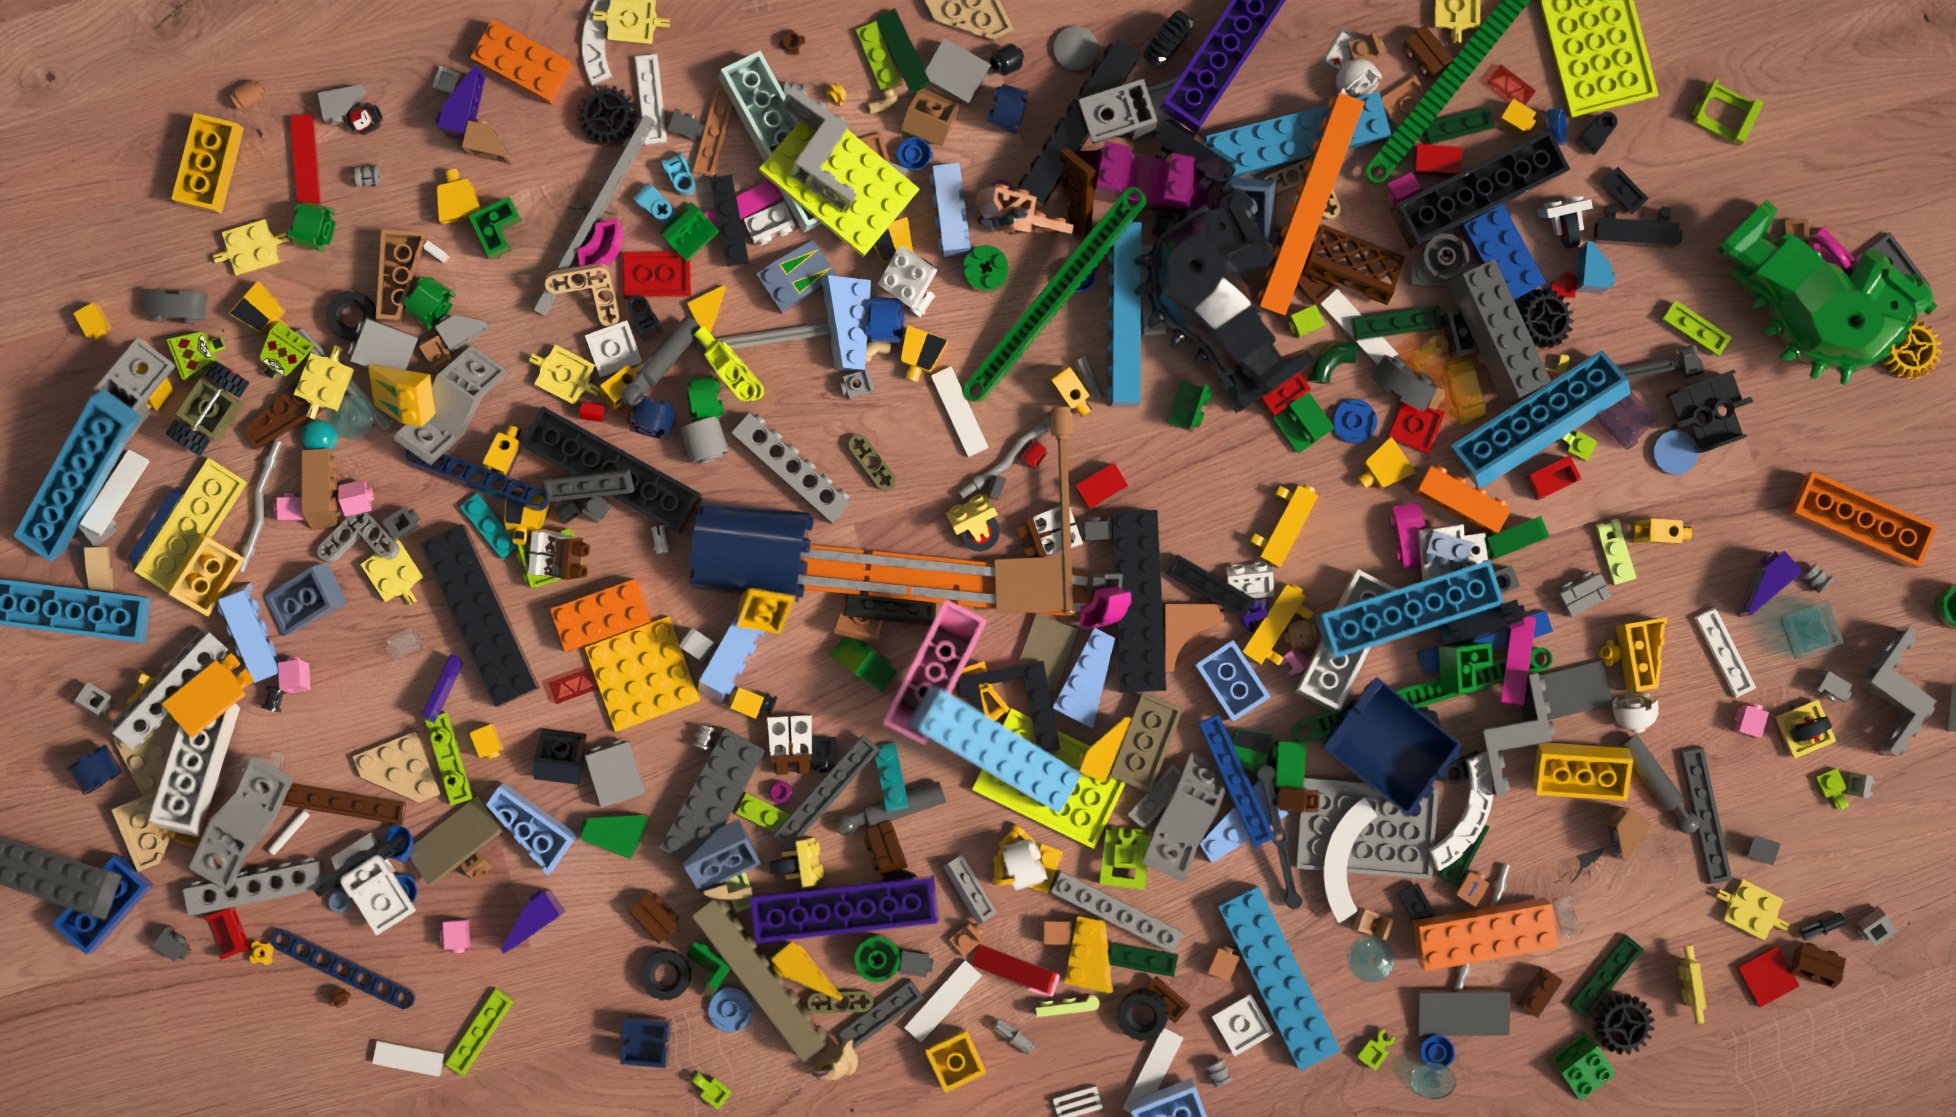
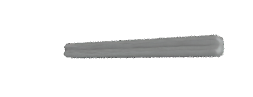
M828 323L717 338L715 340L724 341L731 349L827 336L831 333L830 328L828 329ZM699 341V352L706 353V348Z
M300 328L296 331L297 334L315 345L309 353L320 357H330L304 329ZM350 379L346 389L348 394L382 429H388L393 424V421L382 410L375 407L373 400Z

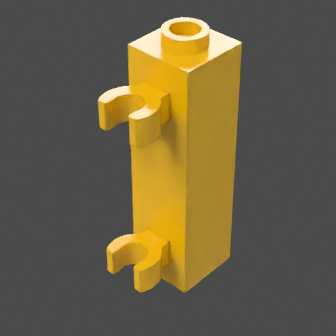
M1303 484V486L1298 485L1292 493L1282 486L1278 487L1275 495L1288 501L1281 517L1268 540L1257 534H1253L1250 543L1263 549L1259 556L1260 559L1277 568L1281 567L1318 498V495L1314 493L1315 489Z
M1293 583L1291 586L1286 584L1269 608L1268 616L1262 619L1241 651L1242 654L1259 665L1263 663L1265 658L1277 666L1281 664L1284 658L1271 649L1295 613L1305 620H1310L1314 614L1301 605L1306 597L1302 594L1304 590Z

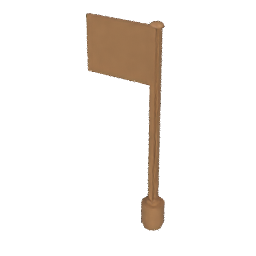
M1070 407L1052 408V414H1050L1051 436H1056V440H1058L1062 557L996 559L997 614L1062 611L1065 615H1073L1076 612L1073 608L1067 440H1069L1070 435H1074L1073 413H1070Z

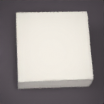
M439 66L432 87L452 94L458 87L462 74Z
M428 240L423 246L427 252L443 263L450 257Z

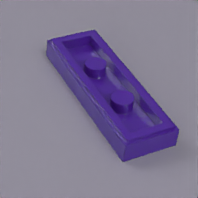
M453 654L449 656L422 713L427 721L434 724L463 665L458 656Z

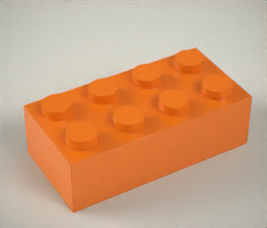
M493 18L471 56V59L477 65L552 106L574 68L572 62Z
M1435 465V467L1430 466L1424 470L1412 492L1413 494L1490 536L1499 533L1511 511L1510 508L1506 507L1507 503L1499 498L1491 499L1486 496L1487 492L1479 487L1473 489L1467 486L1468 482L1458 476L1453 478L1447 475L1448 471L1438 465Z
M638 579L624 582L550 609L565 652L577 650L653 622Z

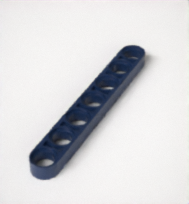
M408 449L406 450L405 456L409 465L419 470L535 511H541L548 506L547 493L539 487L446 454H442L438 458L443 461L442 465L438 468H433L422 459L417 461L411 460L413 452ZM456 466L463 468L460 474H451L452 468ZM479 473L483 475L481 481H471V477L474 474ZM493 482H503V486L500 489L491 488ZM515 488H522L524 490L522 495L518 497L511 495ZM536 495L544 497L543 501L539 504L532 503V498Z
M279 930L272 936L271 943L276 950L397 1008L407 1009L415 1003L416 995L410 988L293 932ZM279 934H285L288 937V944L284 947L277 943ZM301 943L306 944L309 948L306 956H300L297 952V947ZM321 953H325L329 957V963L326 966H321L317 961ZM341 963H346L350 968L346 976L340 975L338 972V966ZM361 973L369 975L370 982L368 985L364 986L359 983L358 976ZM385 982L389 984L390 992L388 995H382L379 992L378 987L380 983ZM402 992H406L411 996V1001L408 1005H403L399 1001V995Z

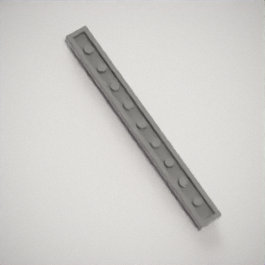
M644 115L643 119L639 118L634 126L635 133L632 138H627L623 145V154L613 162L611 167L613 171L610 177H605L600 186L602 191L590 203V212L580 220L578 225L580 229L577 235H572L567 244L569 249L565 255L562 254L556 263L557 270L573 268L578 260L577 249L586 246L595 230V223H599L655 125L656 122L651 117ZM552 279V283L555 286H559V282L556 279ZM545 289L543 294L540 293L534 302L536 306L534 310L546 316L558 294L550 293Z

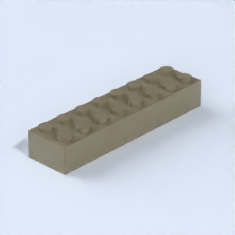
M715 898L692 917L803 1062L826 1045L827 1033L821 1025L816 1026L813 1023L812 1018L814 1016L809 1009L800 1006L798 1003L800 998L793 989L788 990L784 985L786 979L772 969L770 966L772 961L767 954L759 952L756 948L759 944L756 943L755 938L751 934L749 936L746 935L743 931L745 926L737 916L733 918L729 912L731 907L725 899Z

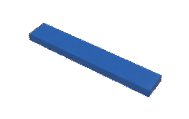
M1546 610L1527 616L1536 618L1533 638L1553 632ZM1511 629L1472 642L1491 643L1492 652L1506 648L1509 645ZM1439 646L1417 653L1424 674L1440 669Z
M1217 714L1199 722L1200 729L1254 848L1275 839L1220 715Z

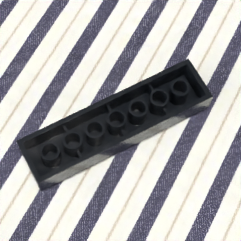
M1119 39L1114 44L1109 43L1103 53V62L1098 61L1091 71V80H1085L1079 90L1078 100L1073 99L1068 106L1067 117L1065 119L1060 118L1055 126L1054 137L1049 136L1042 146V155H1036L1030 165L1031 172L1029 175L1024 174L1018 183L1017 189L1028 191L1030 196L1037 197L1035 207L1040 211L1064 177L1062 167L1066 165L1065 159L1061 158L1060 150L1068 147L1078 155L1090 137L1078 102L1079 99L1124 85L1138 63L1140 53ZM1107 109L1101 112V117H1103Z
M1548 130L1397 203L1390 209V212L1409 249H1412L1433 239L1437 235L1456 228L1562 176L1571 169L1551 130Z
M544 406L541 407L520 444L522 447L573 475L630 469L634 491L632 493L611 496L679 534L683 531L702 497V494Z
M1158 510L1112 512L1114 572L1123 574L1122 588L1131 592V604L1128 606L1123 618L1116 622L1120 693L1166 691Z
M460 524L421 542L495 707L504 706L540 689L467 526Z

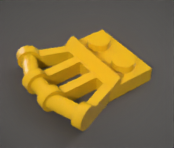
M985 662L963 668L957 682L964 681V676L987 672ZM985 683L979 685L985 716L996 721L1005 712L1006 714L1010 712L1011 709L995 692L992 684ZM955 684L950 695L958 700H962V702L968 701L967 696L958 698ZM986 691L999 704L990 714L982 694Z
M1016 823L1012 825V830L1002 841H999L998 847L1000 848L997 856H994L992 860L994 862L992 885L1013 884L1012 882L1015 881V878H1003V865L1006 866L1003 847L1012 844L1019 835L1025 840L1032 839ZM1034 840L1041 854V858L1038 860L1044 866L1047 879L1041 883L1029 886V888L1048 894L1063 851Z

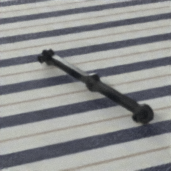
M1265 764L1258 767L1256 775L1263 783L1275 837L1271 841L1277 846L1287 890L1285 903L1290 909H1297L1302 905V897L1296 892L1286 847L1289 836L1282 829L1272 784L1274 771L1269 765ZM1278 834L1283 835L1281 840L1276 839Z

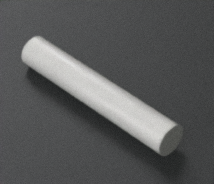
M303 809L268 848V851L275 855L310 814Z

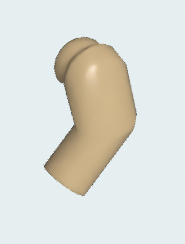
M893 88L883 92L885 99L868 103L871 114L887 110L897 101V95H895Z
M872 341L867 343L865 362L871 361L872 356L877 352L890 354L891 343Z

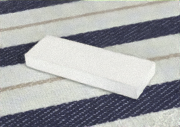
M377 1041L372 1064L439 1077L445 1053Z

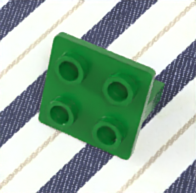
M692 202L660 230V234L685 261H689L719 233V230Z
M1309 392L1273 417V420L1297 453H1301L1334 429L1331 421Z

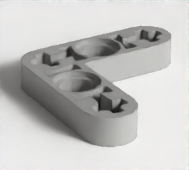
M368 512L348 516L319 545L317 554L325 562L334 563L362 537L378 555L385 560H392L399 554V545ZM359 517H363V523H359ZM378 529V537L374 540H371L370 533L373 530ZM344 531H349V538L346 541H341V534ZM383 542L391 549L389 552H386V549L381 545ZM327 549H331V555H327Z

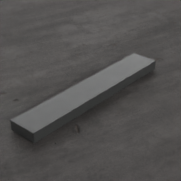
M863 734L772 836L789 851L880 749Z
M1698 747L1680 751L1692 811L1699 820L1697 834L1708 884L1732 880L1704 748Z

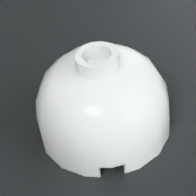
M1366 59L1347 60L1341 65L1337 73L1336 87L1340 93L1353 98L1369 95L1379 85L1377 80L1378 78L1381 79L1382 75L1376 66Z
M1635 692L1624 694L1626 699L1618 700L1617 697L1612 701L1615 720L1620 726L1632 732H1643L1645 728L1651 726L1657 719L1659 708L1657 696L1655 695L1654 698H1650V693Z

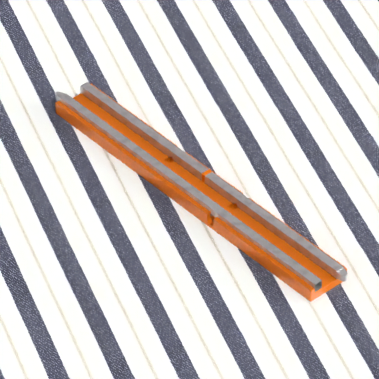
M811 545L810 552L804 555V561L808 562L807 574L802 575L801 584H805V590L941 604L948 600L961 606L996 609L995 563ZM1072 571L1073 608L1076 611L1073 615H1065L1062 611L1031 613L1080 617V606L1089 604L1090 594L1087 593L1088 572Z

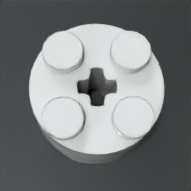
M1033 839L1022 840L1003 847L1009 875L1015 878V881L1012 883L1016 890L1041 883L1047 879L1044 866L1038 860L1041 858L1039 848L1035 845Z

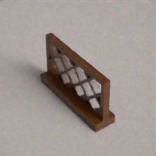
M1322 224L1304 273L1388 305L1394 294L1405 256ZM1323 234L1331 235L1335 241L1326 243ZM1344 243L1353 244L1355 250L1348 252ZM1338 246L1342 254L1334 256L1330 248ZM1325 250L1329 258H1322L1317 256L1316 253ZM1368 250L1374 252L1377 258L1368 260L1364 252ZM1359 254L1363 262L1355 264L1351 256ZM1345 258L1350 266L1340 265L1338 260ZM1391 259L1397 261L1398 264L1395 267L1389 268L1385 260ZM1380 262L1384 270L1376 273L1372 264ZM1366 266L1371 275L1360 273L1358 269ZM1387 275L1391 284L1381 281L1379 277Z

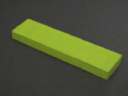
M495 988L444 1065L464 1077L515 1000Z

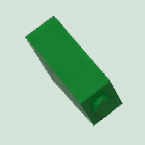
M1542 517L1533 518L1485 538L1487 557L1491 556L1492 560L1550 537Z
M644 814L590 817L587 821L583 820L580 826L579 833L582 834L580 840L632 859L649 816Z

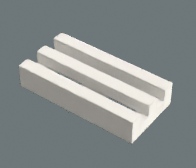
M1096 1085L1053 1098L1058 1117H1075L1103 1108ZM1094 1093L1092 1097L1059 1106L1061 1101ZM1093 1101L1097 1103L1065 1114L1061 1112Z

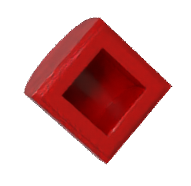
M587 401L581 403L580 419L603 423L606 412L605 404Z
M1033 440L1020 456V459L1031 468L1036 469L1047 455V450L1040 443Z

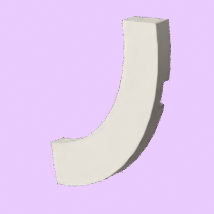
M594 0L583 27V62L592 87L612 77L605 55L606 21L593 20V16H599L593 15L594 10L607 12L610 7V0Z
M1486 751L1465 760L1470 783L1465 810L1450 834L1441 842L1429 848L1433 863L1438 871L1461 857L1468 846L1475 842L1486 823L1493 800L1492 781H1494L1489 755Z
M1365 797L1356 802L1343 815L1332 832L1325 852L1323 865L1325 892L1331 911L1338 923L1358 911L1352 901L1348 888L1347 863L1357 836L1370 821L1377 817Z

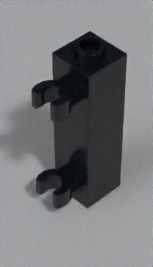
M1164 120L1154 140L1163 145L1157 152L1156 159H1166L1172 152L1178 155L1195 157L1194 166L1205 172V175L1198 184L1204 190H1211L1215 180L1227 181V179L1229 180L1234 175L1236 170L1234 167L1237 164L1236 160L1176 121Z
M1608 203L1605 205V218H1598L1594 221L1593 243L1673 249L1682 241V229H1679L1680 223L1669 222L1671 207H1661V209H1658V221L1616 219L1617 204Z
M1516 599L1438 626L1446 646L1476 641L1523 626V618H1526L1527 615L1523 604L1519 605Z

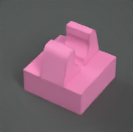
M1290 649L1284 656L1281 665L1283 666L1288 662L1293 667L1288 672L1289 675L1299 674L1308 666L1310 659L1302 650Z

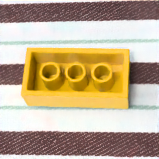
M194 113L172 195L173 201L181 205L222 214L244 130L242 126L235 122Z
M1538 743L1533 786L1536 795L1627 801L1633 758L1629 748Z

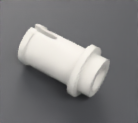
M927 289L917 307L909 309V312L918 318L925 315L924 311L933 298H935V295L931 291L927 292Z
M657 526L651 528L655 546L653 551H656V555L667 554L671 545H668L665 526H659L660 535H658Z

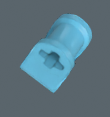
M678 152L677 156L668 160H661L678 194L684 197L691 196L695 192L696 185L682 152ZM683 180L690 181L687 189L679 188V184Z
M648 182L633 197V200L642 209L649 212L662 224H668L675 217V210L671 204ZM660 210H667V214L660 213Z

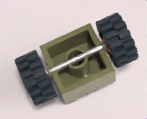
M217 361L213 362L205 374L207 378L217 385L201 377L176 413L177 416L191 425L188 426L175 418L165 433L178 444L199 456L204 452L210 440L198 431L200 430L212 439L220 441L245 405L227 393L226 390L240 398L249 385L246 379Z

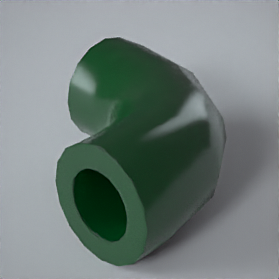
M1336 342L1322 349L1314 359L1315 362L1312 363L1308 382L1330 384L1332 372L1337 366L1356 363L1358 342Z

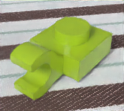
M1576 431L1574 436L1568 433L1559 439V441L1569 445L1566 452L1585 462L1590 458L1598 442L1579 431Z
M1838 768L1815 777L1824 798L1831 796L1837 810L1849 806L1845 796L1841 793L1847 787Z
M697 1072L693 1077L692 1081L704 1090L700 1096L717 1110L732 1093V1090L716 1077L711 1082L700 1072Z

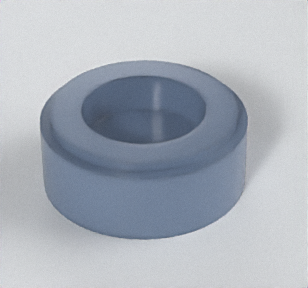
M343 890L333 892L328 898V906L335 913H344L352 905V898Z

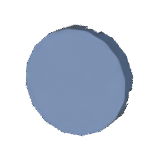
M1671 430L1662 434L1656 440L1652 449L1653 460L1656 466L1663 472L1670 475H1680L1689 471L1696 464L1698 446L1688 433L1680 430Z
M725 987L718 990L712 996L708 1005V1014L711 1022L718 1029L724 1032H736L743 1029L750 1022L753 1015V1003L750 996L744 990L737 987Z

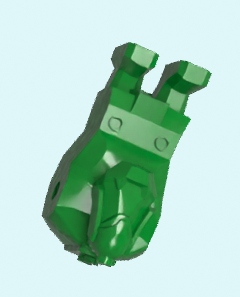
M1766 199L1716 250L1723 257L1731 259L1738 264L1729 276L1755 298L1753 307L1755 309L1761 306L1767 308L1772 321L1770 322L1771 325L1765 328L1764 333L1767 335L1776 334L1784 342L1786 350L1780 355L1781 360L1790 361L1796 358L1809 363L1812 367L1810 372L1812 379L1818 378L1828 368L1836 369L1840 373V383L1846 385L1854 372L1864 370L1878 360L1882 362L1891 353L1889 349L1894 344L1898 346L1907 337L1904 334L1913 326V323L1909 320L1917 319L1924 312L1929 315L1938 306L1933 301L1931 288L1920 276L1915 273L1911 276L1908 274L1903 275L1890 264L1888 257L1884 253L1875 249H1870L1858 255L1852 265L1851 272L1846 275L1840 267L1825 262L1816 249L1809 247L1805 242L1795 237L1792 232L1775 241L1767 233V230L1778 209Z

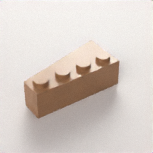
M381 229L376 306L377 321L387 323L401 322L405 310L403 302L410 294L424 251L423 246L428 239L427 232Z

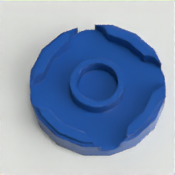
M1360 399L1347 400L1341 403L1333 414L1332 424L1334 432L1342 441L1349 444L1362 443L1374 434L1377 427V415L1367 402Z

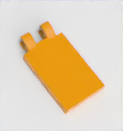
M232 653L224 659L221 665L217 660L162 703L191 738L195 737L243 698L246 694L242 689L254 681V678L246 669L237 678L231 671L236 669L240 662Z

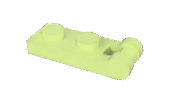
M1613 519L1605 525L1603 523L1595 525L1613 585L1636 579L1619 519ZM1613 531L1615 538L1608 540L1607 533Z
M1089 995L1085 1000L1076 1001V997L1062 999L1063 1003L1055 1004L1053 1000L1040 1001V1005L1036 1006L1037 1017L1093 1011L1099 1007V1000L1095 995Z

